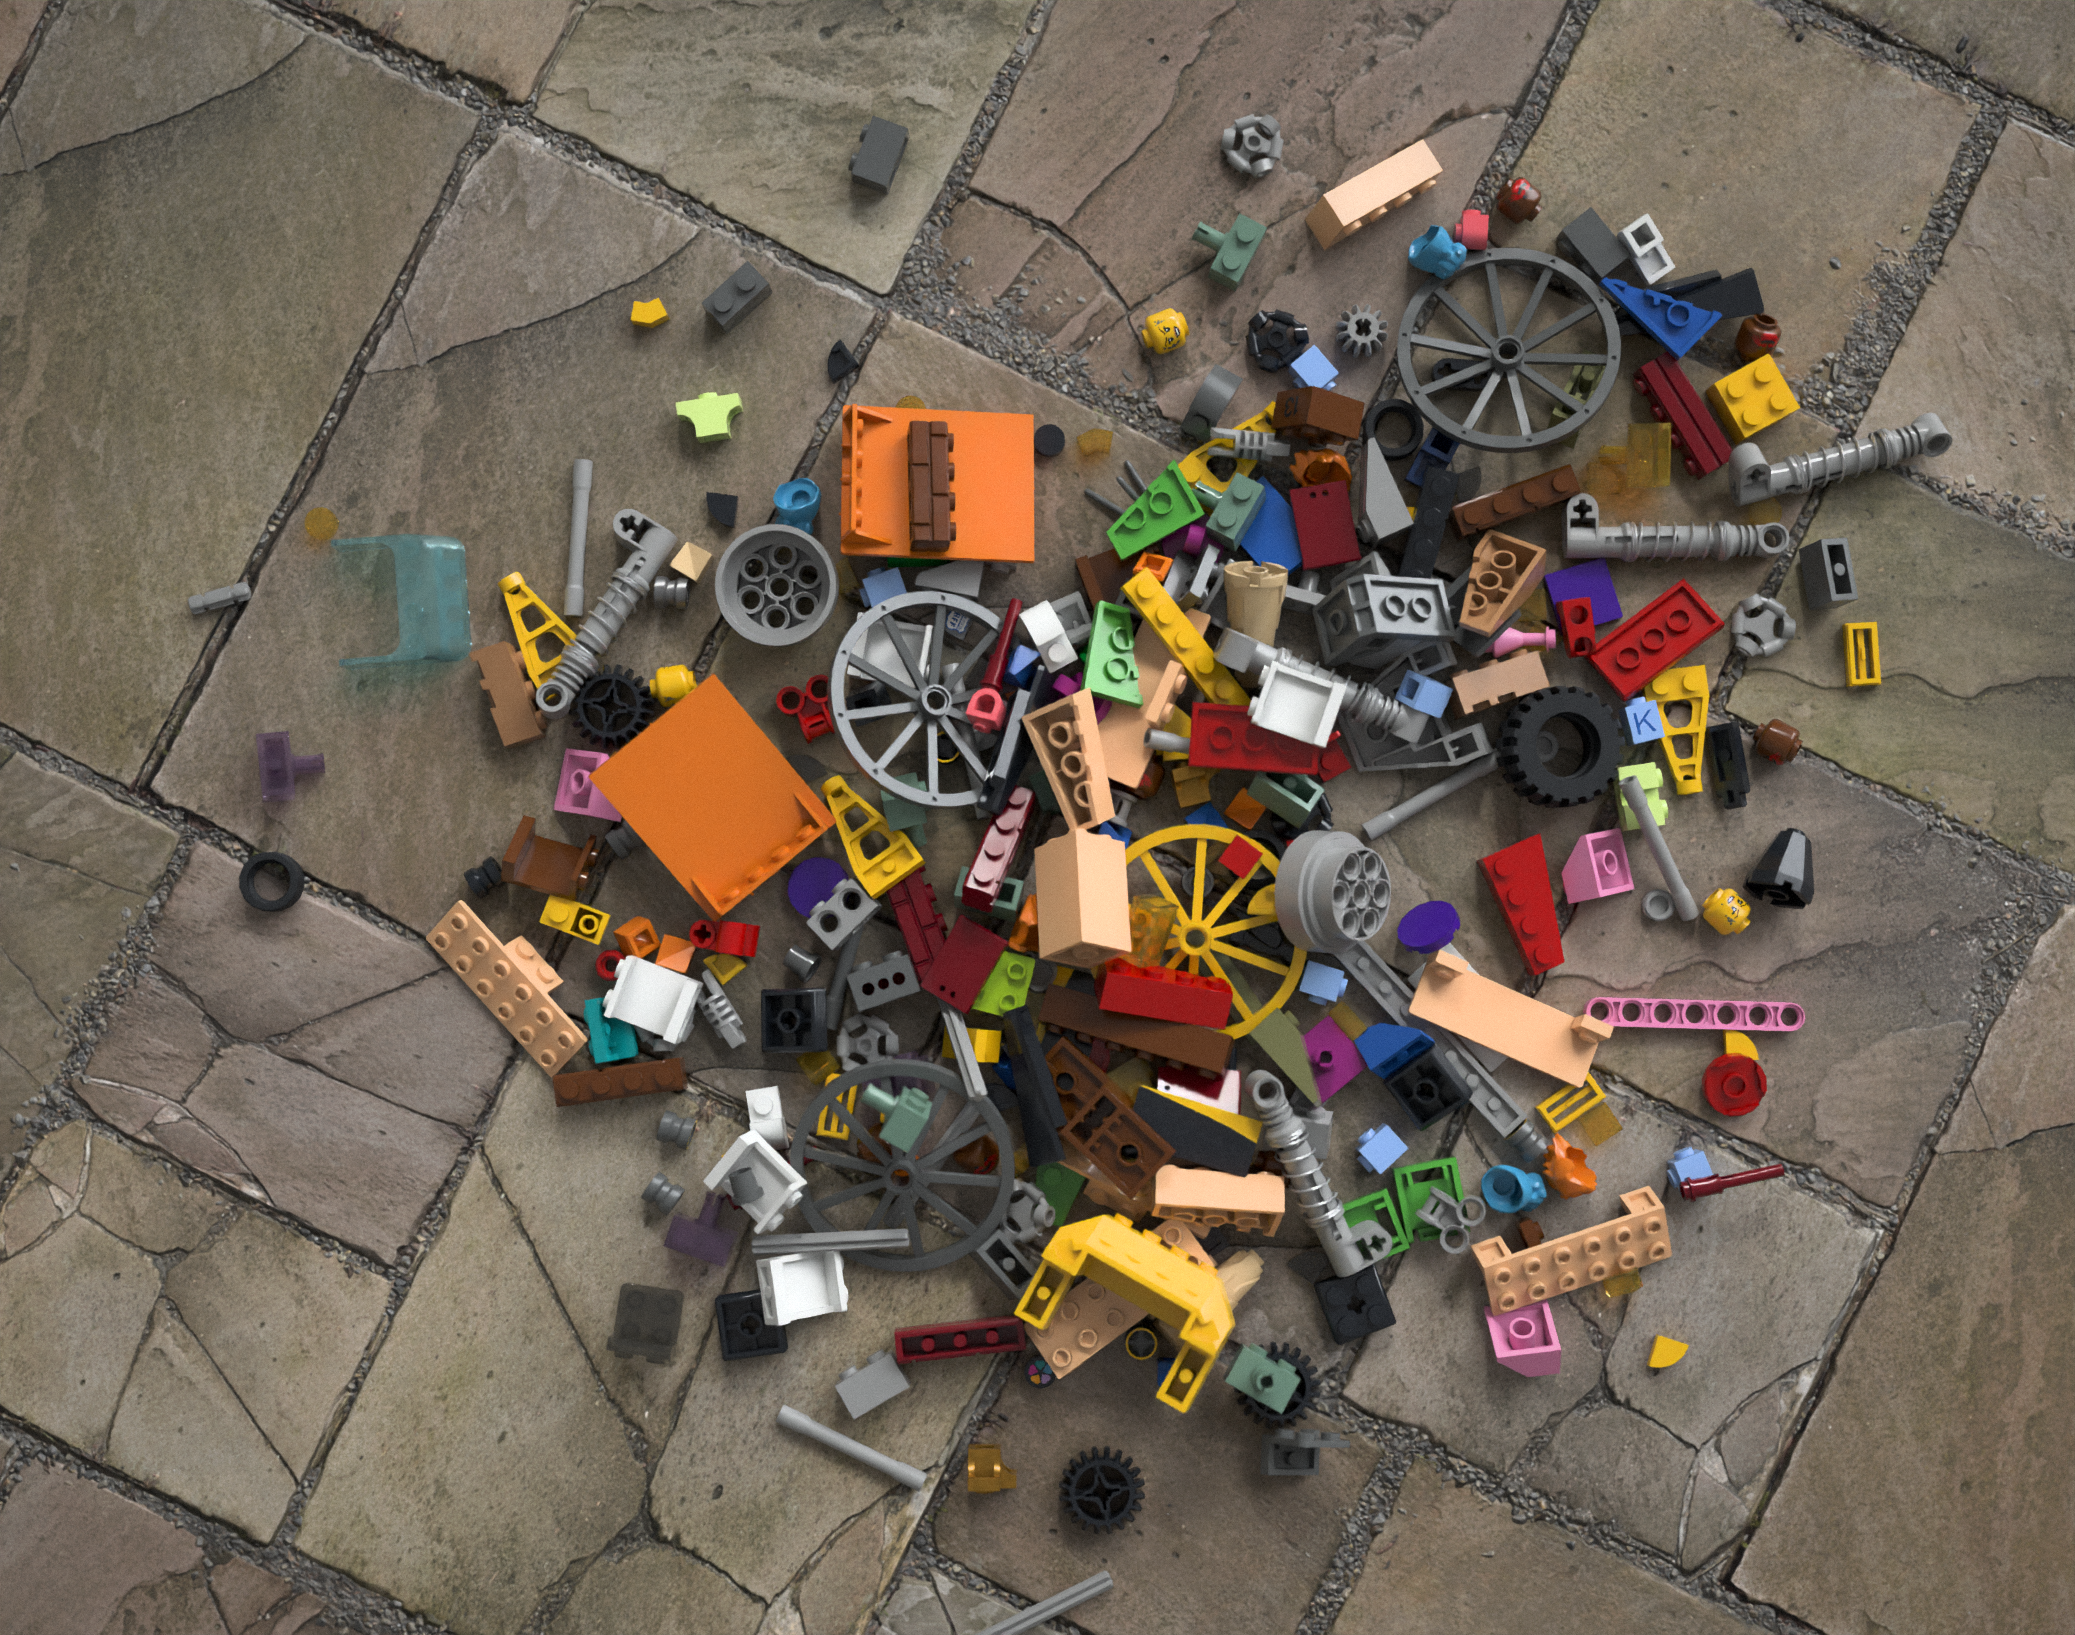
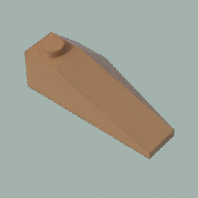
M1488 529L1474 550L1460 627L1490 637L1532 595L1544 577L1546 549Z

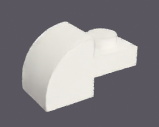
M1648 213L1618 232L1617 239L1630 253L1628 259L1631 260L1645 285H1651L1675 268V265L1661 244L1664 239Z
M1047 600L1019 614L1050 673L1078 659L1065 634L1064 628Z
M778 1086L746 1091L750 1131L755 1130L774 1150L789 1148Z

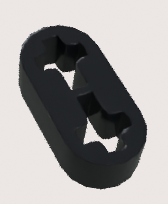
M1443 358L1433 367L1431 379L1433 382L1442 379L1443 375L1438 374V372L1442 371L1444 366L1449 367V372L1457 373L1482 361ZM1492 370L1481 374L1485 378L1481 379L1479 384H1476L1474 378L1447 389L1470 392L1482 391L1492 375Z

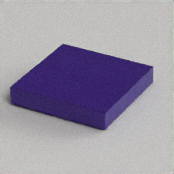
M1605 558L1544 575L1543 580L1561 636H1563L1560 615L1557 614L1555 604L1557 601L1590 597L1594 626L1623 617Z

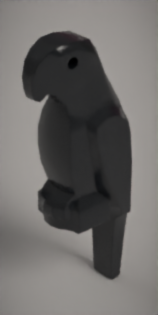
M1208 899L1203 901L1204 905L1213 908L1218 903ZM1228 906L1224 910V912L1237 916L1240 920L1256 916L1254 914H1247L1246 911L1232 906ZM1274 922L1231 933L1228 944L1234 947H1240L1244 944L1258 954L1280 958L1283 965L1290 967L1295 945L1288 940L1282 928Z

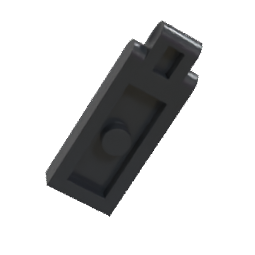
M1739 722L1706 727L1705 734L1716 795L1720 799L1723 798L1724 807L1727 810L1746 807V794L1750 792V783Z

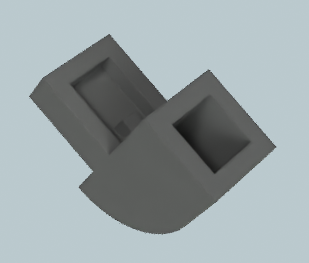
M1215 364L1191 403L1190 409L1180 428L1207 443L1211 437V427L1216 428L1243 379Z

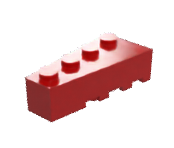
M1534 834L1476 860L1528 974L1538 975L1565 963L1541 834Z
M1122 956L1098 965L1094 983L1099 1009L1223 1030L1226 1028L1233 998L1230 984L1222 978L1215 976L1207 978Z

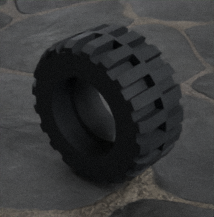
M1566 685L1546 688L1526 695L1519 699L1518 705L1511 706L1506 713L1508 719L1501 721L1498 731L1502 732V738L1496 739L1495 749H1501L1502 757L1496 758L1498 767L1504 766L1507 772L1502 777L1507 784L1513 783L1516 786L1513 791L1519 797L1526 796L1529 803L1545 805V808L1572 807L1593 801L1594 796L1602 795L1609 789L1608 782H1615L1619 775L1615 767L1616 765H1623L1625 755L1619 754V748L1625 746L1624 736H1618L1617 729L1622 727L1619 719L1612 720L1609 714L1613 712V709L1608 703L1600 704V696L1593 692L1584 693V688L1573 686L1568 688ZM1560 717L1566 719L1576 727L1582 738L1583 757L1581 763L1572 775L1566 777H1556L1549 773L1543 767L1537 755L1536 739L1541 726L1551 718Z

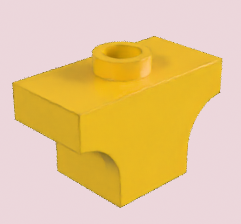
M945 1026L942 1057L956 1059ZM966 1027L977 1062L998 1063L1001 1031Z

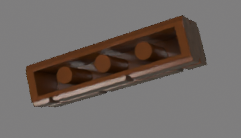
M911 421L907 431L910 550L912 552H946L949 549L950 542L956 540V522H950V511H955V492H949V482H954L955 465L953 462L948 461V452H953L954 434L948 433V423L946 421Z
M1568 464L1452 506L1448 519L1457 541L1488 531V529L1499 527L1501 524L1504 525L1557 506L1560 502L1565 503L1573 496L1581 494L1572 466Z
M684 1057L553 1075L557 1107L688 1088Z

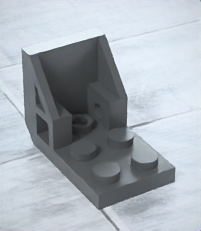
M1361 574L1345 579L1312 608L1325 666H1338L1383 651L1397 639L1450 642L1456 637L1442 579Z

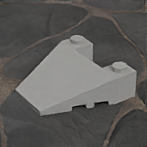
M1425 641L1403 653L1397 661L1386 668L1370 685L1373 684V686L1378 687L1379 693L1383 694V698L1389 696L1392 700L1395 699L1407 669L1429 677L1458 663L1449 642ZM1339 711L1337 713L1338 721L1359 772L1458 766L1494 752L1482 723L1474 724L1452 733L1444 712L1441 718L1429 716L1417 744L1390 733L1388 727L1382 729L1381 724L1375 726L1373 724L1374 720L1372 723L1365 722L1362 724L1353 721L1352 711L1345 716H1341Z

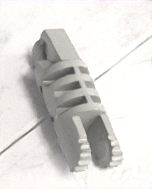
M1213 427L1210 429V435L1215 438L1233 439L1232 448L1221 446L1208 447V455L1265 461H1272V455L1289 456L1290 442L1288 440L1274 439L1275 433Z
M708 969L702 973V977L713 996L707 999L701 989L696 1002L719 1039L724 1036L731 1048L735 1049L747 1041L740 1028L743 1022L714 975Z

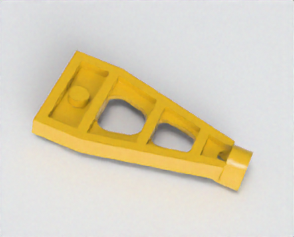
M1272 401L1261 413L1233 429L1276 434L1277 430L1271 429V425L1266 422V417L1271 421L1273 420L1276 402ZM1215 438L1192 451L1178 464V467L1191 490L1193 488L1197 489L1195 484L1201 481L1203 484L1223 493L1227 490L1237 472L1248 477L1259 460L1234 458L1237 461L1235 472L1227 482H1220L1206 467L1207 461L1214 457L1208 455V447L1221 446L1232 448L1233 439ZM1199 503L1204 513L1211 517L1213 510Z
M515 572L502 579L497 585L505 596L528 674L538 689L549 678L553 679L551 674L557 672L555 670L557 665H562L559 663L561 655L548 663L540 660L536 649L537 638L547 632H552L565 645L576 646L569 639L575 641L577 635L526 585L520 572ZM520 589L518 594L512 595V593ZM529 606H535L546 621L544 625L532 632L527 631L521 618V612ZM557 694L548 696L546 702L556 697Z
M1705 665L1668 669L1642 689L1643 697H1645L1646 702L1656 700L1665 737L1658 739L1676 783L1677 795L1703 792L1701 766L1709 703ZM1681 700L1689 701L1692 706L1690 723L1682 728L1672 727L1664 713L1665 703ZM1689 734L1692 737V756L1688 759H1679L1675 755L1672 737ZM1685 775H1690L1692 777V780L1684 781L1683 777Z
M834 776L821 786L820 790L829 802L833 816L836 819V824L852 869L873 900L926 863L909 838L901 830L890 832L887 819L852 791L842 776ZM855 807H858L868 817L869 821L852 832L844 816ZM872 831H878L889 840L890 847L873 859L867 860L860 846L861 839Z

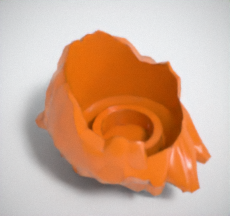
M1324 448L1317 451L1309 449L1308 451L1301 450L1294 453L1296 464H1290L1289 469L1292 471L1297 483L1302 485V488L1345 480L1347 491L1351 490V470L1346 458L1337 451Z
M1556 1133L1555 1137L1552 1138L1553 1144L1546 1148L1548 1153L1543 1154L1546 1160L1542 1165L1546 1169L1542 1173L1545 1175L1549 1186L1559 1191L1560 1198L1565 1200L1595 1191L1597 1176L1593 1170L1586 1166L1585 1159L1587 1155L1584 1154L1582 1149L1572 1147L1568 1141H1565L1561 1135Z

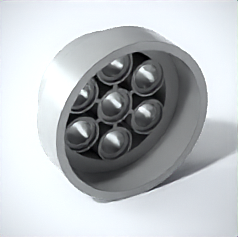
M770 524L759 526L743 533L726 549L717 568L715 593L724 618L740 635L762 645L788 647L812 638L828 623L838 601L839 578L832 557L814 537L792 526ZM783 548H789L793 554L791 562L786 565H780L777 561V554ZM753 561H761L764 566L763 573L759 577H751L748 572L749 565ZM808 567H815L818 572L816 581L811 584H805L802 579L803 571ZM780 579H785L789 584V590L784 596L778 597L773 591L774 584ZM750 592H757L760 597V603L754 609H748L745 605V597ZM805 598H811L814 602V610L809 615H802L798 609L800 601ZM780 610L785 615V622L781 627L774 628L770 624V616L773 612Z
M1308 831L1298 836L1289 845L1281 859L1276 875L1275 908L1279 924L1285 936L1293 945L1301 950L1310 952L1342 953L1351 949L1358 941H1364L1373 937L1382 927L1389 911L1391 883L1386 864L1377 852L1364 847L1355 836L1341 831Z

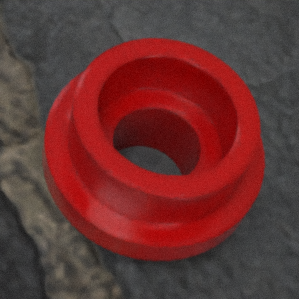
M606 950L596 960L597 974L606 981H617L618 978L614 977L615 971L611 972L607 969V962L613 959L618 965L620 960H626V957L617 950Z

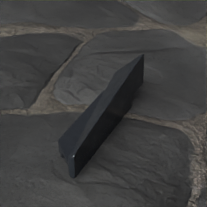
M1752 268L1723 279L1716 269L1641 289L1644 291L1649 289L1671 296L1676 301L1693 303L1692 306L1709 312H1720L1723 316L1719 320L1764 312L1762 297L1755 272ZM1621 306L1614 313L1620 337L1647 332Z
M1038 665L1029 673L1025 689L1018 688L1008 699L1006 716L997 736L976 808L998 816L1002 814L1034 748L1021 717L1056 702L1059 693L1052 688L1056 679L1042 665Z
M1026 1004L1004 1012L1003 1020L1029 1165L1037 1167L1066 1159L1056 1128L1068 1123Z

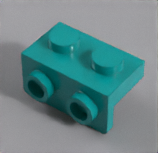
M605 997L585 1000L586 1007L584 1008L583 1015L585 1023L590 1029L589 1050L595 1058V1064L638 1056L639 1052L633 1024L615 1017L608 1018L604 1016L606 1008L603 1007V1001Z

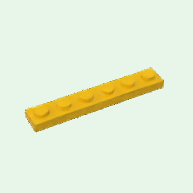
M1148 567L1143 568L1120 587L1177 662L1182 664L1188 676L1209 703L1250 706L1251 699L1226 667L1215 660L1212 649Z

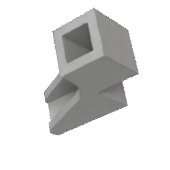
M958 560L919 573L915 585L916 589L922 591L944 592L978 601L985 565H990L991 571L1008 574L1009 569L1016 571L1017 563Z

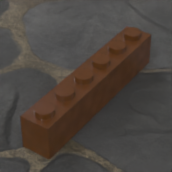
M1051 983L1048 985L1038 1017L1039 1022L1045 1025L1044 1030L1049 1033L1062 1036L1063 1031L1075 1034V1040L1092 1045L1094 1040L1106 1043L1104 1048L1117 1053H1123L1124 1049L1136 1052V1058L1147 1062H1153L1154 1058L1166 1061L1165 1066L1178 1071H1184L1185 1067L1197 1070V1076L1208 1080H1215L1216 1076L1224 1078L1235 1043L1230 1035L1192 1024L1099 1009L1096 996Z

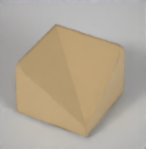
M687 541L669 566L699 584L715 557Z

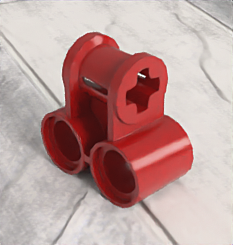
M821 674L809 679L805 693L797 687L787 686L779 691L776 698L777 706L782 713L789 717H799L798 721L808 744L812 743L814 738L829 732L835 734L829 709L826 707L828 705V695L824 698H816L813 695V688L816 684L821 682L828 684V677ZM789 694H797L800 697L798 707L792 710L786 709L783 703L785 697Z
M699 920L691 926L689 938L692 944L698 948L715 950V952L756 957L760 926L719 920V922ZM707 932H711L710 938H707Z

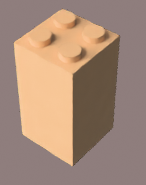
M1074 828L1069 830L1068 834L1059 838H1051L1047 840L1046 844L1035 848L1040 959L1090 969L1130 953L1131 938L1125 842L1111 839L1110 835H1095L1087 833L1086 829Z

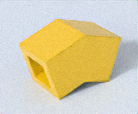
M659 297L648 303L634 301L631 315L633 325L653 328L670 319Z

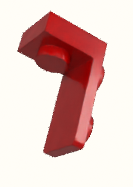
M1339 731L1330 733L1324 749L1319 747L1317 774L1322 783L1351 768L1336 741L1341 736Z

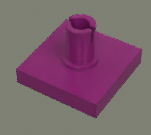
M1329 1015L1304 1035L1322 1103L1326 1102L1368 1067L1360 1051Z

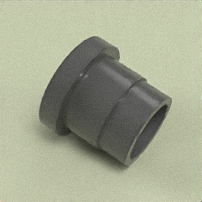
M794 945L786 954L783 965L797 974L800 981L807 983L818 970L822 956L817 953L811 954L807 950Z
M751 1167L739 1169L728 1175L734 1194L732 1197L734 1205L747 1204L764 1195L763 1188L758 1186Z

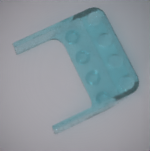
M400 534L331 540V547L339 552L391 548L395 557L400 631L399 646L396 651L386 656L339 659L340 667L354 670L454 662L463 660L469 655L472 643L466 556L464 546L458 539L449 536Z

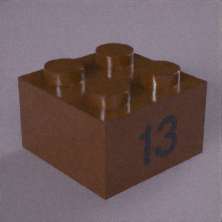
M1316 386L1280 391L1277 393L1271 429L1283 432L1282 437L1287 439L1300 440L1302 438L1308 440V445L1312 447L1326 448L1327 444L1343 446L1345 441L1358 440L1365 402Z

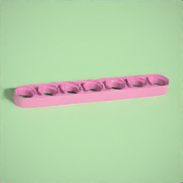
M1596 997L1588 1000L1583 1009L1584 1014L1591 1016L1590 1011L1593 1004L1597 1002L1603 1003L1607 1008V1016L1601 1021L1611 1026L1795 1031L1801 1028L1805 1021L1803 1009L1795 1003ZM1628 1003H1633L1639 1010L1637 1019L1631 1022L1625 1020L1622 1015V1010ZM1665 1004L1670 1009L1671 1014L1666 1022L1661 1023L1654 1017V1010L1658 1005ZM1691 1005H1697L1702 1011V1018L1697 1023H1691L1686 1018V1010ZM1723 1006L1730 1007L1734 1014L1733 1020L1728 1024H1722L1717 1017L1718 1010ZM1754 1007H1760L1765 1012V1020L1760 1025H1754L1749 1019V1013ZM1786 1008H1792L1797 1014V1020L1791 1026H1786L1781 1021V1013Z

